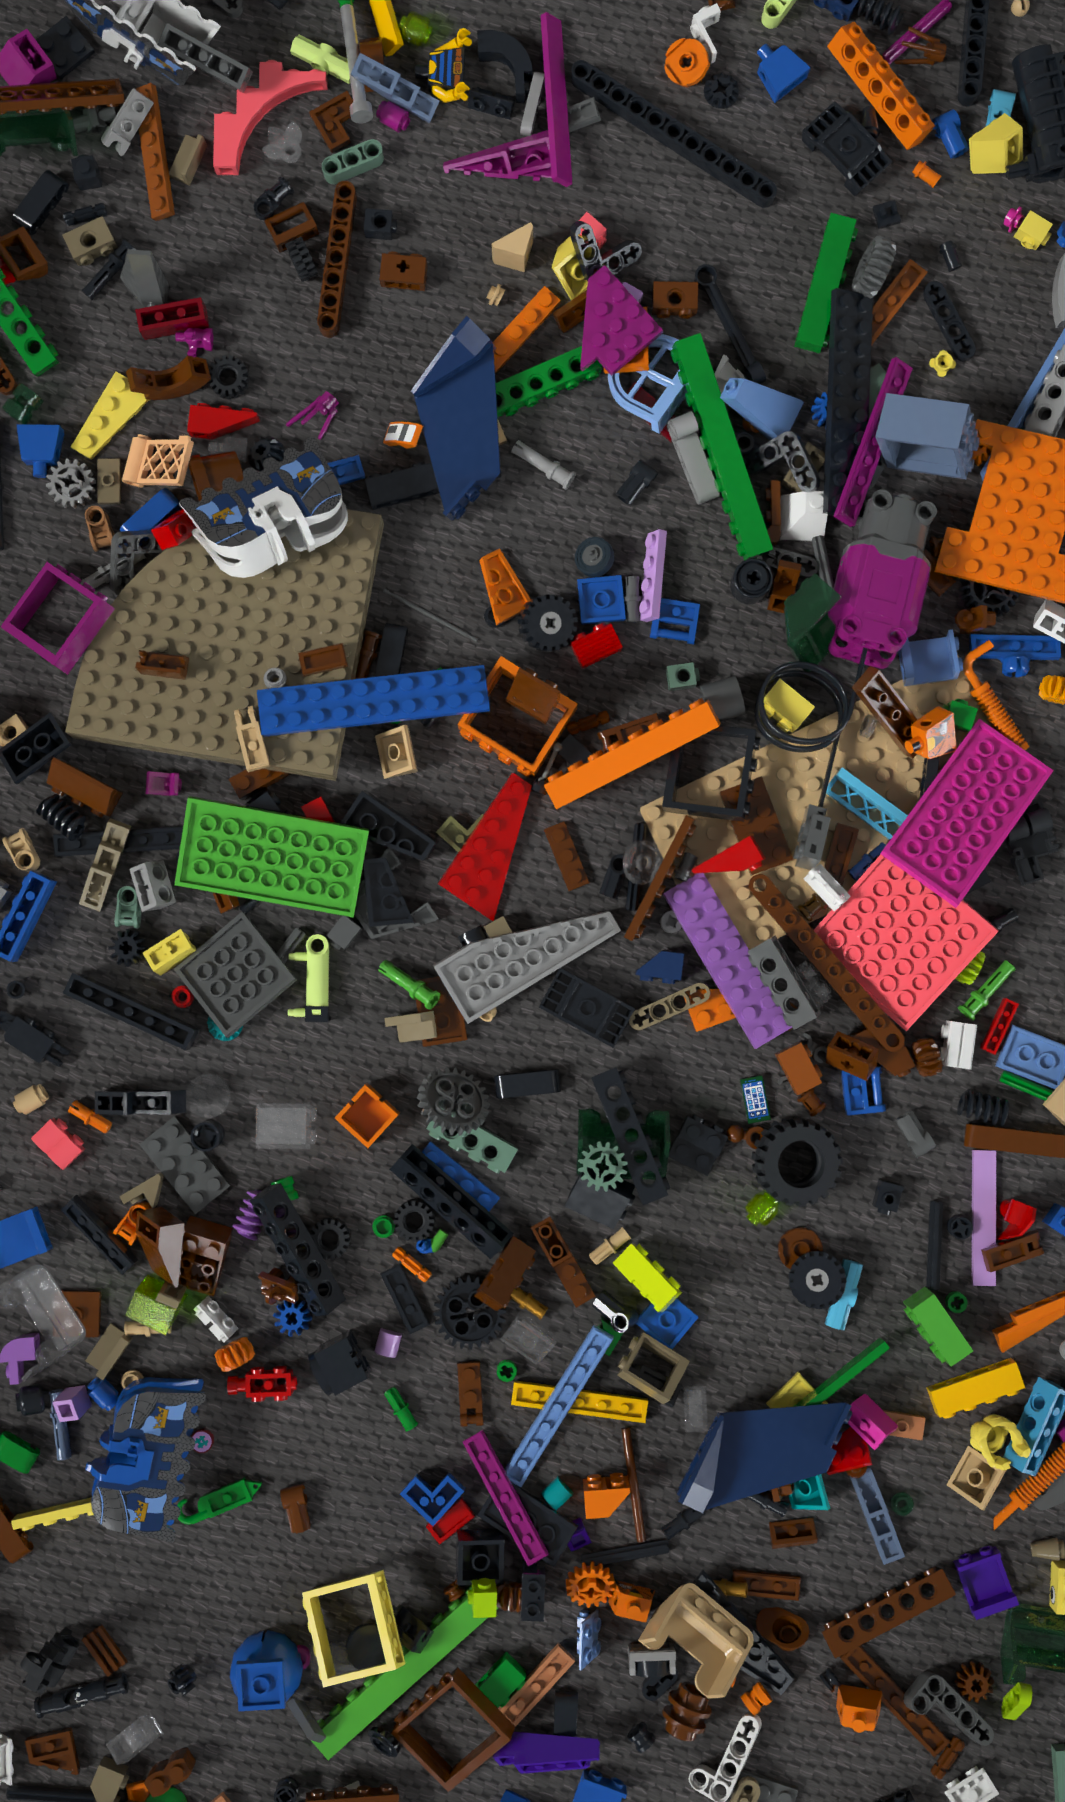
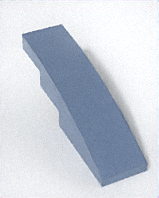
M359 53L350 74L351 76L404 110L428 123L431 122L439 104L438 99L420 90V87L401 78V74Z
M871 1467L867 1468L866 1473L860 1478L850 1477L883 1565L905 1557Z

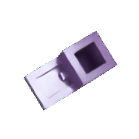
M39 1333L17 1336L2 1349L0 1363L8 1362L6 1376L10 1380V1385L20 1384L25 1380L23 1361L36 1360L41 1356Z

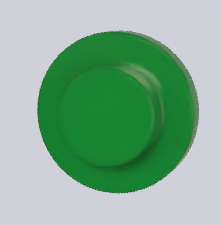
M387 1215L378 1216L372 1225L373 1232L380 1238L391 1236L395 1230L394 1220Z

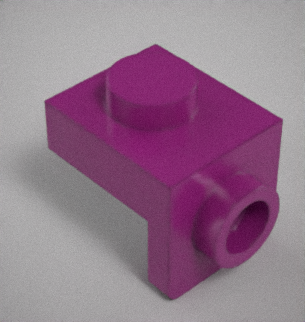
M147 772L146 794L161 796L178 795L182 786L179 773Z

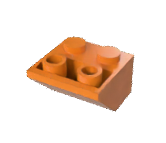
M612 1473L610 1477L601 1478V1475L592 1474L588 1475L587 1479H583L586 1519L608 1518L630 1493L628 1476H623V1473Z

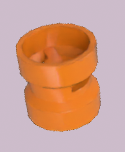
M760 1682L753 1686V1690L745 1692L741 1696L745 1706L754 1716L760 1712L762 1706H767L773 1701Z

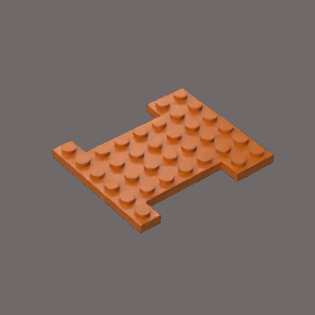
M977 419L975 429L978 430L977 437H980L979 445L992 448L976 509L969 532L951 527L946 528L934 572L1065 604V555L1058 554L1065 532V439Z

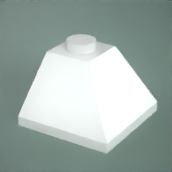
M802 491L780 496V540L812 541L813 537L820 535L824 537L828 515L823 513L824 491Z

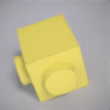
M1030 210L1013 237L1021 241L1022 246L1025 248L1037 250L1039 245L1044 246L1052 235L1048 231L1053 224Z

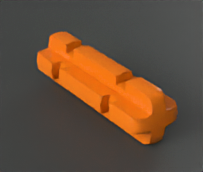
M401 1247L396 1248L392 1256L397 1261L400 1260L401 1264L414 1275L417 1274L421 1281L426 1282L430 1278L431 1272L423 1268V1265L411 1255H407L406 1251Z

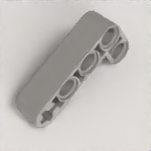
M690 411L669 420L667 428L697 504L700 505L719 497L720 494L715 487L714 476L708 466L707 458L697 435L698 424L693 412Z

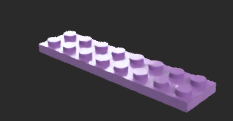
M698 873L692 876L691 879L689 878L687 882L684 881L663 893V896L675 913L753 1048L757 1049L792 1028V1026L786 1024L781 1007H777L773 1002L771 990L762 983L760 979L761 973L758 968L753 967L750 963L748 947L704 873Z

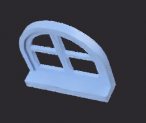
M664 334L649 345V348L660 347L661 349L649 364V371H636L642 376L628 395L621 387L619 381L620 373H615L612 376L608 374L609 388L615 401L625 410L650 422L652 430L658 434L663 430L684 400L685 393H687L685 384L682 385L680 383L678 372L673 379H670L653 370L666 350L671 351L673 344L678 341V339ZM646 378L667 387L653 408L633 399Z

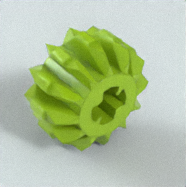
M980 951L955 979L963 984H972L982 968L985 953Z

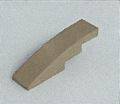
M111 818L108 820L102 841L99 844L79 902L80 905L101 912L131 829L130 825Z

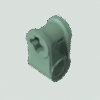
M124 886L118 891L114 920L115 927L120 928L122 925L134 926L135 929L140 928L141 907L135 886ZM128 890L134 893V899L131 902H128L125 898V893Z

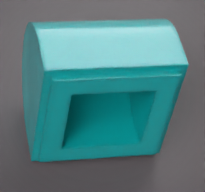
M558 1476L542 1491L544 1499L555 1510H558L573 1495V1492Z

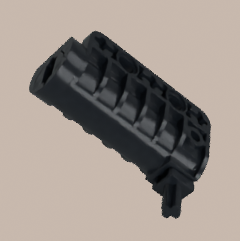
M1051 44L1027 49L1017 55L1012 61L1032 153L1027 155L1022 163L1005 167L1006 178L1008 177V180L1025 176L1026 182L1044 183L1065 178V64H1060L1065 59V51L1053 54Z

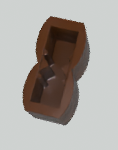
M181 1748L175 1751L169 1760H162L151 1768L144 1784L152 1797L164 1794L171 1785L179 1784L190 1776L196 1760L188 1748Z

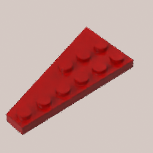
M515 773L510 775L438 882V885L491 921H494L532 787V785Z

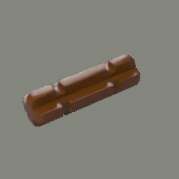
M602 711L598 715L593 714L579 719L578 722H570L567 724V730L569 734L574 735L579 733L580 730L585 731L597 727L600 723L601 725L606 724L610 721L607 711Z
M954 1736L949 1743L950 1747L947 1746L937 1760L938 1764H934L931 1768V1773L937 1779L941 1780L945 1776V1770H949L959 1755L958 1751L961 1752L965 1747V1743L959 1737Z

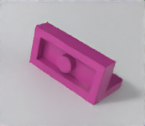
M867 1394L852 1402L850 1408L852 1415L848 1424L876 1450L887 1436L898 1428V1425Z

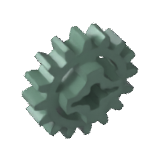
M601 1142L597 1143V1148L589 1145L590 1152H582L585 1159L578 1160V1162L583 1164V1167L579 1168L578 1171L585 1174L581 1177V1180H589L587 1187L592 1186V1184L596 1185L595 1191H598L600 1186H603L605 1192L608 1191L609 1185L614 1189L617 1188L615 1182H623L624 1180L620 1175L627 1174V1171L622 1169V1166L628 1163L621 1161L625 1154L617 1153L618 1146L611 1149L610 1142H607L605 1147H602ZM602 1151L600 1158L596 1160L589 1159L594 1153ZM610 1153L615 1156L618 1166L613 1165L610 1161ZM606 1156L605 1161L606 1165L609 1166V1170H604L600 1178V1168L596 1166ZM587 1167L593 1168L596 1173L595 1180L590 1176ZM609 1173L616 1174L612 1180L603 1182L605 1176Z

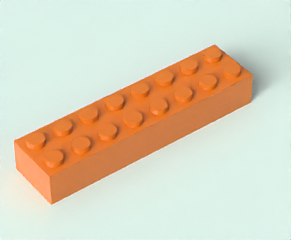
M702 698L691 703L689 705L690 709L685 712L681 708L668 716L669 720L663 722L660 719L648 726L649 730L644 733L640 729L630 734L628 741L623 743L622 740H619L607 747L609 751L605 753L599 750L587 757V762L583 763L580 760L570 765L566 773L560 770L547 778L549 782L544 787L555 808L558 809L719 727L721 723L709 699L703 701Z

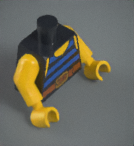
M461 28L458 31L457 37L429 52L428 65H415V79H428L429 92H432L435 97L444 103L459 100L460 98L463 101L468 99V95L464 93L470 90V88L464 83L465 48H463V44L470 46L472 40L467 37L471 32L465 28Z

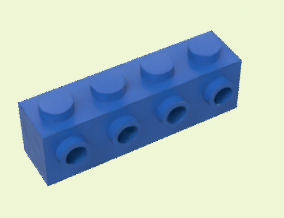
M30 871L24 877L22 888L13 899L12 908L2 922L0 930V957L10 962H18L57 881L35 871Z

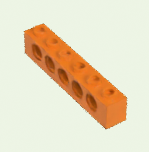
M855 21L842 26L828 44V49L903 146L909 150L919 145L935 127L930 116L924 112L917 103L916 98L906 89L902 80L890 68L889 63L882 58L875 45L865 36L862 28Z

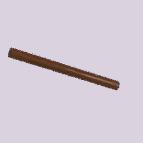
M630 1427L621 1428L636 1538L637 1542H644L646 1538Z

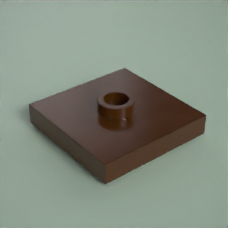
M56 1290L54 1296L53 1337H99L101 1291Z

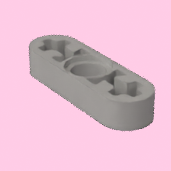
M534 72L522 119L521 135L530 136L533 133L538 113L536 112L537 106L539 107L545 84L544 73Z

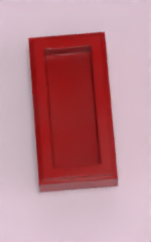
M461 1497L454 1502L434 1526L428 1523L426 1528L440 1545L454 1534L457 1529H460L473 1519L475 1514Z

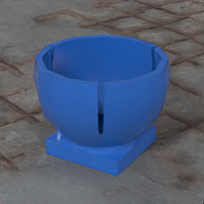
M269 1630L266 1633L261 1631L248 1636L234 1652L230 1669V1680L234 1693L238 1697V1711L284 1709L287 1700L299 1688L303 1672L302 1659L297 1645L285 1634Z

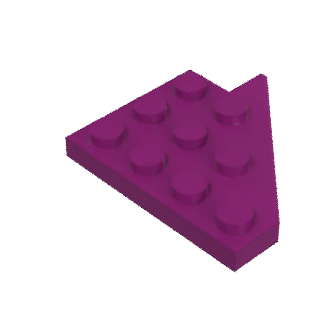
M604 265L588 279L580 369L583 372L598 360L612 376L661 336L663 329Z

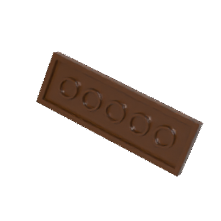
M119 78L0 86V115L5 114L6 111L27 113L29 110L38 109L41 112H48L52 108L72 110L78 106H84V108L88 109L96 108L97 105L117 107L125 102Z
M687 815L685 816L624 938L633 941L635 938L639 939L646 928L643 925L645 918H651L656 908L653 905L656 897L661 898L666 886L663 883L666 877L671 878L677 867L673 865L675 859L682 857L687 847L684 845L687 836L691 838L697 828L694 825L695 819Z

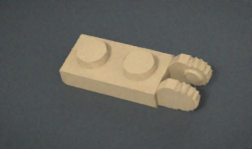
M248 707L251 723L245 725L242 713L239 709L235 710L236 730L247 771L251 772L270 767L264 739L261 735L260 723L257 721L254 707Z

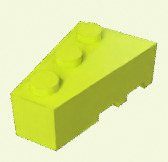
M631 1243L613 1264L630 1283H633L641 1291L642 1296L654 1305L657 1312H664L682 1293L679 1290L681 1285L672 1276L668 1279L662 1273L665 1269L656 1260L653 1263L647 1257L649 1253L640 1244L636 1246Z

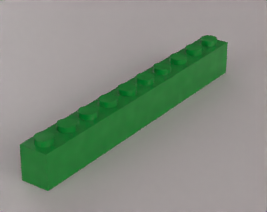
M701 333L678 340L672 346L671 356L673 362L678 363L680 369L678 377L682 385L685 384L687 404L689 407H693L694 416L702 434L700 442L704 450L707 449L709 458H707L708 466L711 471L714 470L717 478L714 480L715 487L718 493H722L724 499L722 507L725 514H729L731 520L729 528L732 535H736L738 541L736 544L737 552L740 557L743 556L744 560L768 553L773 550L724 401L720 398L721 392Z

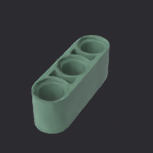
M370 139L328 156L322 162L325 180L330 184H338L341 181L348 180L380 166L384 161L382 145L379 141ZM372 151L378 152L376 156L368 155ZM351 160H357V161H358V162H357L356 164H354V165L348 164V162L351 161ZM331 168L338 169L335 173L328 172Z

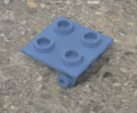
M580 1610V1614L577 1615V1627H580L577 1629V1633H579L577 1635L579 1670H583L599 1655L601 1650V1642L598 1641V1632L601 1628L598 1610H595L592 1614H589L588 1610Z

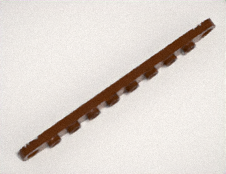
M754 875L748 884L752 895L883 1048L890 1052L899 1051L905 1042L900 1030L766 875ZM757 879L764 880L766 883V889L762 892L756 891L753 887V883ZM890 1034H895L899 1038L898 1045L895 1047H890L886 1042L887 1036Z

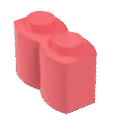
M52 1118L31 1139L58 1167L64 1170L85 1150L82 1146L84 1142L76 1134L72 1136L66 1130L68 1126L64 1121L59 1118L57 1120Z

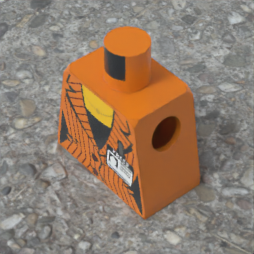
M939 706L935 707L912 724V739L905 742V748L908 753L912 754L915 752L926 759L955 752L954 713Z
M614 1580L615 1591H612L613 1597H609L608 1600L614 1614L640 1622H647L655 1590Z

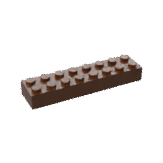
M869 666L853 685L852 689L902 753L913 759L917 754L915 752L912 754L908 753L905 748V742L912 739L911 726L917 719L881 671Z

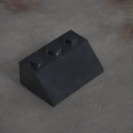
M51 712L0 748V759L16 785L72 745L73 739L65 732L66 727Z

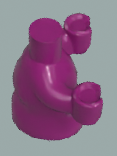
M188 328L185 333L176 332L175 334L176 341L186 342L189 345L188 356L197 357L198 348L213 351V328Z

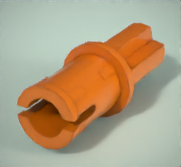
M75 1100L72 1105L79 1108V1110L71 1106L69 1107L68 1112L83 1120L85 1125L89 1124L103 1133H107L110 1130L112 1122L100 1114H95V1109L91 1110L78 1102V1100Z

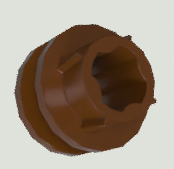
M680 1682L678 1689L671 1690L668 1694V1700L672 1705H666L662 1710V1714L666 1719L665 1729L672 1736L680 1740L694 1741L697 1734L705 1732L706 1724L702 1719L709 1718L712 1710L708 1705V1698L696 1688V1685Z

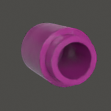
M383 100L379 105L376 117L379 118L381 123L398 133L401 130L405 131L410 123L409 112L393 102Z

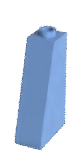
M729 378L720 396L726 404L769 440L786 431H790L804 403L800 399L742 378Z

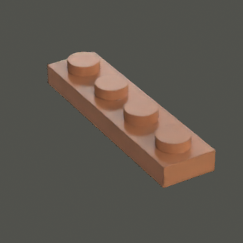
M557 1643L526 1677L523 1687L518 1691L514 1690L507 1704L498 1709L516 1727L572 1666L575 1658Z

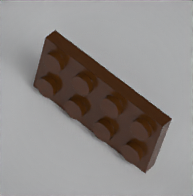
M762 776L753 779V793L748 795V802H751L749 816L745 815L744 822L730 820L737 842L752 835L766 858L761 861L763 866L752 872L748 869L750 876L793 860ZM741 784L719 792L725 808L737 809Z

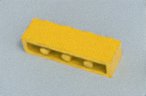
M1008 1358L926 1388L934 1411L939 1418H951L958 1411H970L977 1408L978 1404L996 1402L998 1397L1016 1395L1025 1386L1016 1361Z

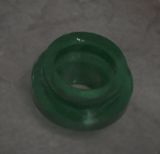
M899 1492L892 1497L891 1508L897 1515L905 1516L913 1510L914 1502L909 1494ZM900 1500L906 1501L904 1507L898 1506Z

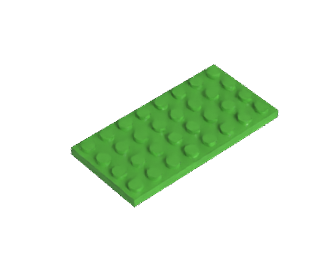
M189 796L187 799L175 885L354 917L369 829Z

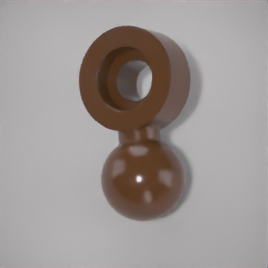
M732 1125L727 1129L726 1134L731 1142L738 1143L743 1139L751 1148L757 1149L754 1146L756 1141L752 1140V1135L759 1133V1140H761L763 1135L760 1133L764 1129L760 1126H752L747 1131H744L741 1126Z

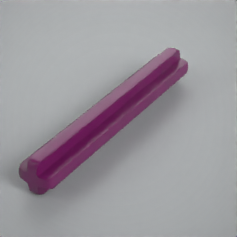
M942 0L918 21L913 28L926 33L951 10L952 3L949 0ZM907 31L883 53L882 58L890 65L909 48L901 44L902 41L915 43L920 37Z

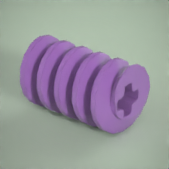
M261 1190L247 1191V1194L253 1198ZM244 1199L243 1202L248 1207H240L239 1210L244 1213V1216H236V1219L241 1223L233 1224V1227L240 1235L251 1240H258L255 1234H260L261 1228L259 1226L263 1224L253 1211V1206L249 1201L251 1199Z

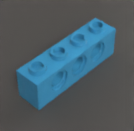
M1038 1377L1037 1382L1033 1386V1391L1016 1425L1023 1438L1027 1441L1031 1453L1027 1458L1017 1455L1012 1448V1440H1010L1003 1458L1011 1461V1466L1022 1473L1032 1476L1037 1475L1065 1411V1389L1041 1377Z

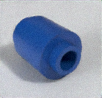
M96 1377L89 1383L87 1395L101 1409L111 1410L116 1405L119 1392L106 1379L102 1380Z

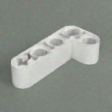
M750 1712L741 1718L717 1772L706 1765H698L692 1770L689 1775V1783L693 1789L715 1802L727 1801L733 1792L761 1729L762 1722L757 1714L754 1716ZM752 1720L753 1728L749 1731L748 1735L743 1734L748 1727L746 1722ZM736 1741H742L745 1744V1752H739L736 1749ZM727 1762L735 1765L736 1773L731 1774L726 1770L725 1765ZM696 1772H702L705 1775V1783L697 1781ZM717 1784H721L726 1788V1795L717 1793Z

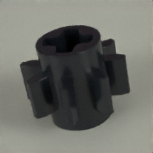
M180 1664L169 1673L171 1678L168 1680V1685L174 1694L177 1695L181 1692L184 1696L195 1688L193 1682L197 1678L190 1666L183 1668L182 1664Z

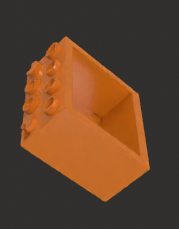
M500 656L486 679L488 696L502 674L514 681L520 667ZM560 693V700L556 707L565 713L533 764L471 727L470 725L478 713L463 715L458 723L459 733L470 742L473 739L479 742V747L489 754L492 751L497 753L498 759L509 766L513 763L517 766V771L526 777L532 775L535 777L554 744L576 712L578 704Z

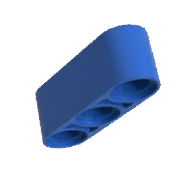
M163 488L121 526L120 532L153 529L173 515L176 510L179 511L182 508L179 504L180 501L168 488ZM143 537L139 542V546L142 545L141 542L143 540L146 541L149 539V537Z

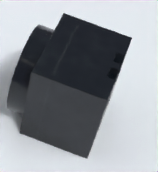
M351 1329L321 1344L316 1351L308 1355L313 1374L321 1389L328 1396L333 1393L336 1396L368 1379L371 1372V1367L366 1357L362 1356L361 1348L356 1346L358 1342Z

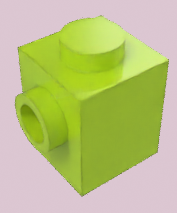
M481 1578L479 1580H472V1590H468V1604H472L473 1618L496 1617L497 1589L495 1579Z

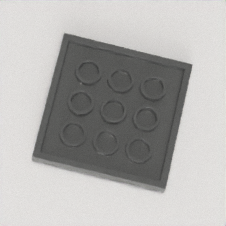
M243 912L238 914L174 968L181 980L227 1038L297 981L292 972Z

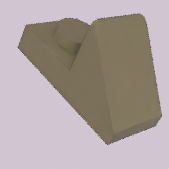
M160 1172L119 1196L123 1204L129 1201L132 1204L144 1198L142 1194L144 1193L151 1207H156L164 1175Z

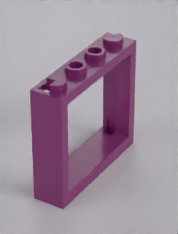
M46 562L3 622L1 628L68 675L115 608L106 602L108 598L99 591L97 594H94L96 590L89 584L84 582L81 585V579L72 573L68 576L67 573L69 571L59 564L54 567ZM61 579L92 600L93 603L55 655L22 630L57 581Z

